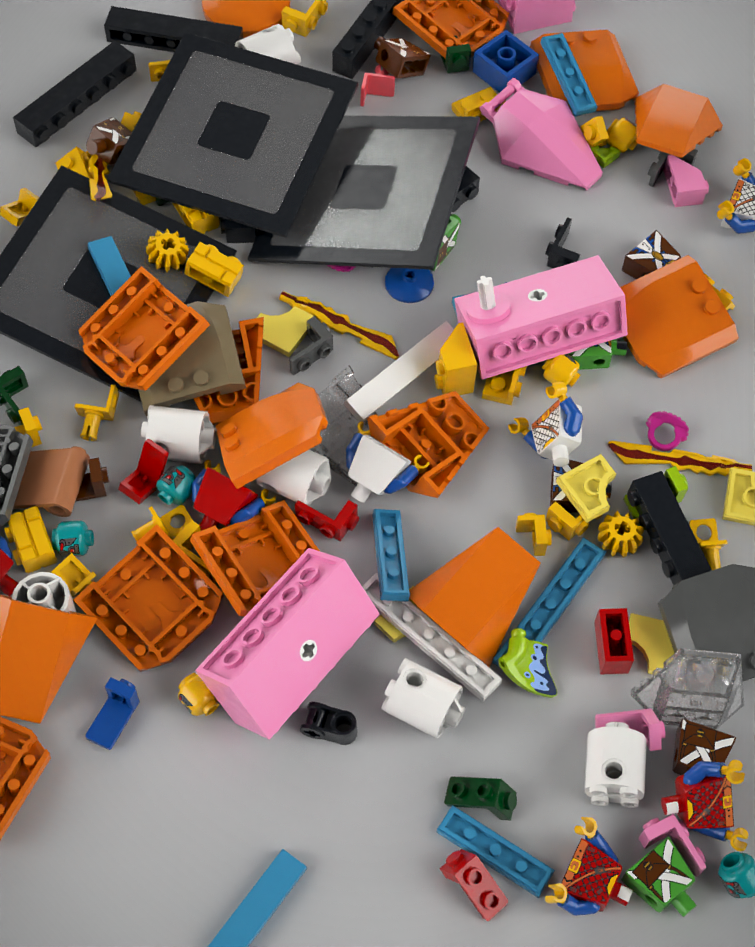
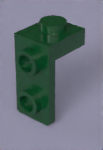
M469 44L447 47L446 59L440 55L447 74L469 70L471 57Z
M20 366L7 370L0 376V406H6L8 409L6 413L13 424L18 422L19 425H23L18 412L20 409L11 398V396L29 387L25 373Z
M450 777L444 803L449 807L453 805L455 807L488 809L500 820L511 821L513 810L517 805V792L502 779Z

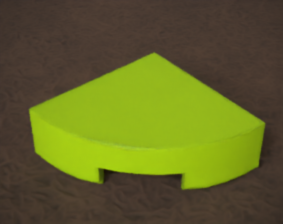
M599 146L591 148L598 164L602 168H605L619 158L621 153L620 150L611 146L610 148H599Z

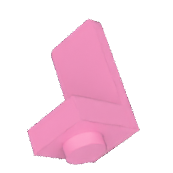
M652 708L597 714L595 716V728L606 727V724L609 722L626 723L629 725V729L639 731L647 738L646 745L650 751L662 750L661 739L665 738V726L663 721H659Z
M674 814L661 821L658 817L643 825L644 830L638 839L644 849L670 835L695 877L702 874L706 869L704 854L697 846L694 847L689 839V831L686 825L681 820L678 821Z

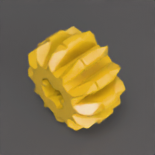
M168 228L164 234L157 230L155 236H150L146 246L149 264L156 263L155 267L157 270L165 267L166 272L170 270V267L177 271L180 265H184L189 252L185 237L179 238L178 231L171 234Z
M617 510L614 516L607 514L604 521L599 524L597 539L598 542L603 543V550H612V557L617 552H620L624 558L628 552L634 554L638 547L642 545L644 529L638 526V518L631 520L629 512L625 516H621Z

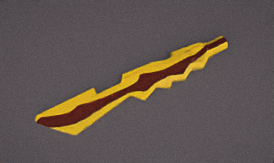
M88 153V156H90L88 171L93 173V179L89 178L91 200L99 201L111 198L113 195L104 176L110 173L107 169L108 164L96 154L91 155Z
M282 291L279 300L289 304L292 308L296 306L308 312L321 323L324 322L330 329L340 334L347 332L360 338V344L395 360L399 358L392 335L352 324L348 315L335 313L332 307H326L321 302L311 301L307 297L293 296Z
M609 441L608 443L611 450L624 464H671L673 467L676 466L678 471L690 469L695 474L702 472L709 476L714 474L728 476L731 467L752 471V464L739 463L734 459L716 455L706 457L698 453L673 449L668 453L652 451V446L618 441Z

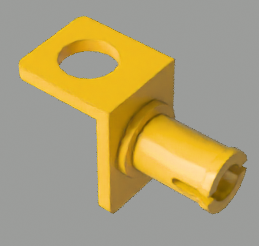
M111 384L106 408L75 403L74 408L78 415L85 417L82 433L80 434L82 439L89 441V437H91V441H97L101 420L113 421L119 398L116 385Z
M179 505L160 518L151 506L149 510L153 515L151 517L152 520L131 531L137 542L157 524L173 540L179 528L171 526L172 518L176 515L184 516L185 523L183 526H186L193 519L184 505Z
M716 519L690 520L689 526L711 569L721 568L719 550L727 545L728 541L718 539ZM700 525L709 527L711 536L708 540H701L697 536L696 530Z

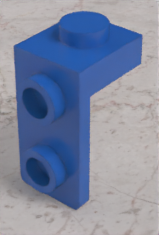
M110 677L105 685L108 699L85 735L87 740L107 750L112 749L140 703L136 687L131 682L125 679L118 681Z

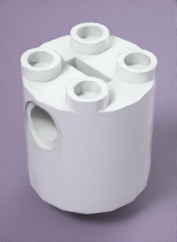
M280 24L271 26L235 43V47L294 64L301 63V57L293 45L294 35L291 29H284Z
M149 405L148 422L143 421L141 437L146 438V440L151 439L168 451L167 460L202 464L207 450L214 449L217 440V429L211 423L208 411Z
M307 450L258 477L256 480L257 485L297 502L299 500L309 506L314 500L324 496L331 482L329 459L316 452Z
M38 572L30 574L21 580L14 589L12 596L14 600L65 612H77L67 584L61 577L53 573Z
M405 658L398 670L399 678L397 681L392 679L386 688L385 695L387 697L381 709L435 738H439L445 728L451 726L456 728L465 712L466 707L458 703L463 687Z
M609 722L606 724V727L595 728L589 731L587 735L584 792L587 796L591 797V804L607 806L610 802L621 803V806L627 808H635L639 806V800L643 799L645 795L647 738L639 731L629 729V725L626 723Z

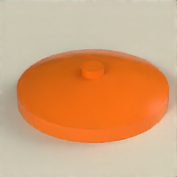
M202 0L203 14L207 21L243 27V38L276 24L282 25V11L285 6L290 7V0Z

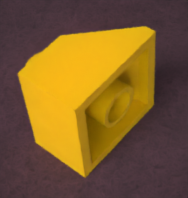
M464 323L457 324L441 347L439 360H436L438 374L434 375L437 390L441 389L442 394L456 391L459 395L474 392L477 362Z

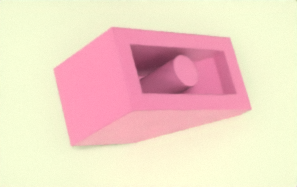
M668 155L663 171L674 206L682 207L703 204L705 194H708L709 185L708 181L704 180L702 171L674 155Z

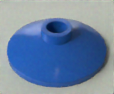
M391 268L385 277V287L394 299L404 303H416L424 300L431 294L434 287V278L429 269Z

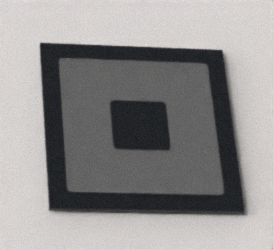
M185 32L107 181L108 183L287 238L354 96L358 82Z
M344 116L287 238L258 230L248 256L249 262L433 270L480 123V117Z
M61 165L0 254V334L111 387V384L116 385L119 392L141 402L139 389L120 386L84 353L83 339L79 335L78 330L111 297L88 249V242L112 236L131 276L142 266L184 304L197 301L207 303L214 292L213 289L184 274L186 262L199 242L215 246L220 253L228 257L235 256L237 250L112 189L110 190L113 196L101 200L106 193L104 186L99 183L96 186L98 188L95 196L96 200L93 201L90 195L89 178ZM168 228L171 234L178 231L179 238L185 237L189 252L184 265H180L177 271L170 267L168 272H166L165 267L157 270L155 267L156 263L149 264L146 246L150 236H155L157 230L164 234Z

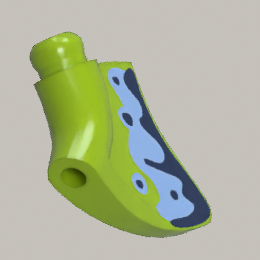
M514 628L511 631V638H509L507 653L498 659L501 669L509 679L526 691L539 696L553 698L557 695V688L548 668V645L525 638L526 631L524 629Z

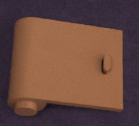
M73 446L63 449L30 451L13 509L36 506L43 507L55 516L69 517L89 464L88 459L90 457L86 450Z

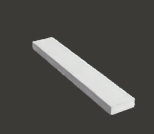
M447 321L442 323L343 403L344 406L358 422L364 421L432 366L436 360H439L440 349L454 329Z
M375 573L362 586L381 616L482 702L502 683L500 676L465 649L410 600H380L378 573Z

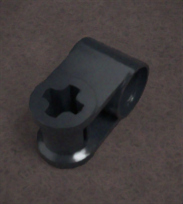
M309 702L307 706L309 713L306 722L300 728L302 734L340 745H348L355 741L358 732L357 722L351 712L333 708L320 702ZM341 724H348L351 726V728L346 732H341L337 730L338 726H340Z

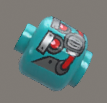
M183 465L179 467L170 466L156 483L159 491L158 497L167 505H171V503L176 505L184 504L192 495V482L196 476Z
M63 521L58 524L57 528L52 530V547L62 557H68L71 553L74 556H84L88 552L89 546L94 545L93 530H89L84 521Z
M732 852L727 854L721 860L718 876L728 893L735 898L741 899L755 896V860L747 853Z

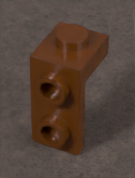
M99 457L88 459L90 473L84 475L76 501L107 496L105 483H109L107 467H101Z

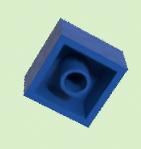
M505 30L474 52L472 72L500 93L507 87V82L512 78L517 79L522 85L533 77L537 71L539 54L508 30Z

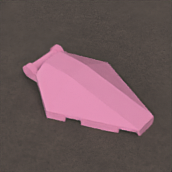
M512 78L507 82V87L490 102H485L480 106L481 113L493 123L501 164L516 169L523 167L534 171V175L567 186L570 183L586 190L602 177L603 172L566 101L526 90L517 79ZM514 93V95L500 107L498 112L494 111L501 103H503L510 95Z

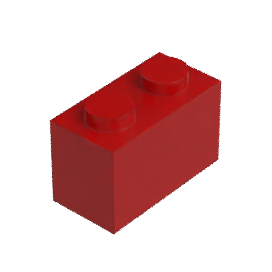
M627 608L599 609L594 625L600 675L628 674L634 662Z

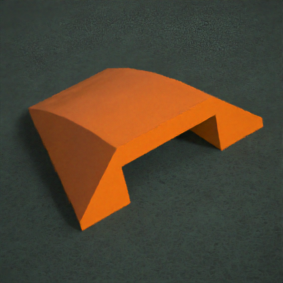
M662 84L636 97L634 101L636 105L635 124H637L635 129L636 143L680 158L695 149L696 144L701 145L706 137L711 138L715 131H721L723 127L708 97L667 84Z
M264 317L239 321V329L232 330L246 389L221 395L218 391L193 398L198 410L208 411L213 425L223 422L259 401Z
M456 391L429 398L426 402L420 404L418 402L409 404L408 407L400 410L395 408L383 415L378 416L375 414L367 419L371 437L411 461L410 465H412L417 455H422L417 462L418 465L425 466L429 462L426 472L418 474L406 488L410 492L435 498L440 496L490 429Z
M497 527L409 590V598L465 649L490 667L541 563Z
M0 595V715L40 724L98 617L73 611L65 612Z

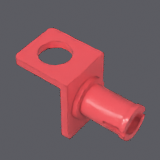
M381 65L376 66L375 74L366 72L364 74L360 97V106L364 107L367 94L394 96L395 77L389 76V72L384 68L381 70Z

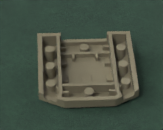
M199 301L186 304L204 317L210 326L146 391L139 390L143 411L146 416L149 405L171 407V404L218 391L221 395L246 389L225 305Z

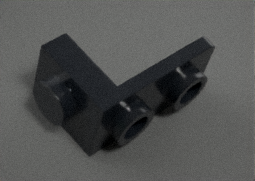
M567 217L563 225L559 224L554 236L556 240L554 242L550 241L546 249L545 255L548 256L547 266L553 269L577 262L580 259L581 254L562 248L570 232L572 219Z

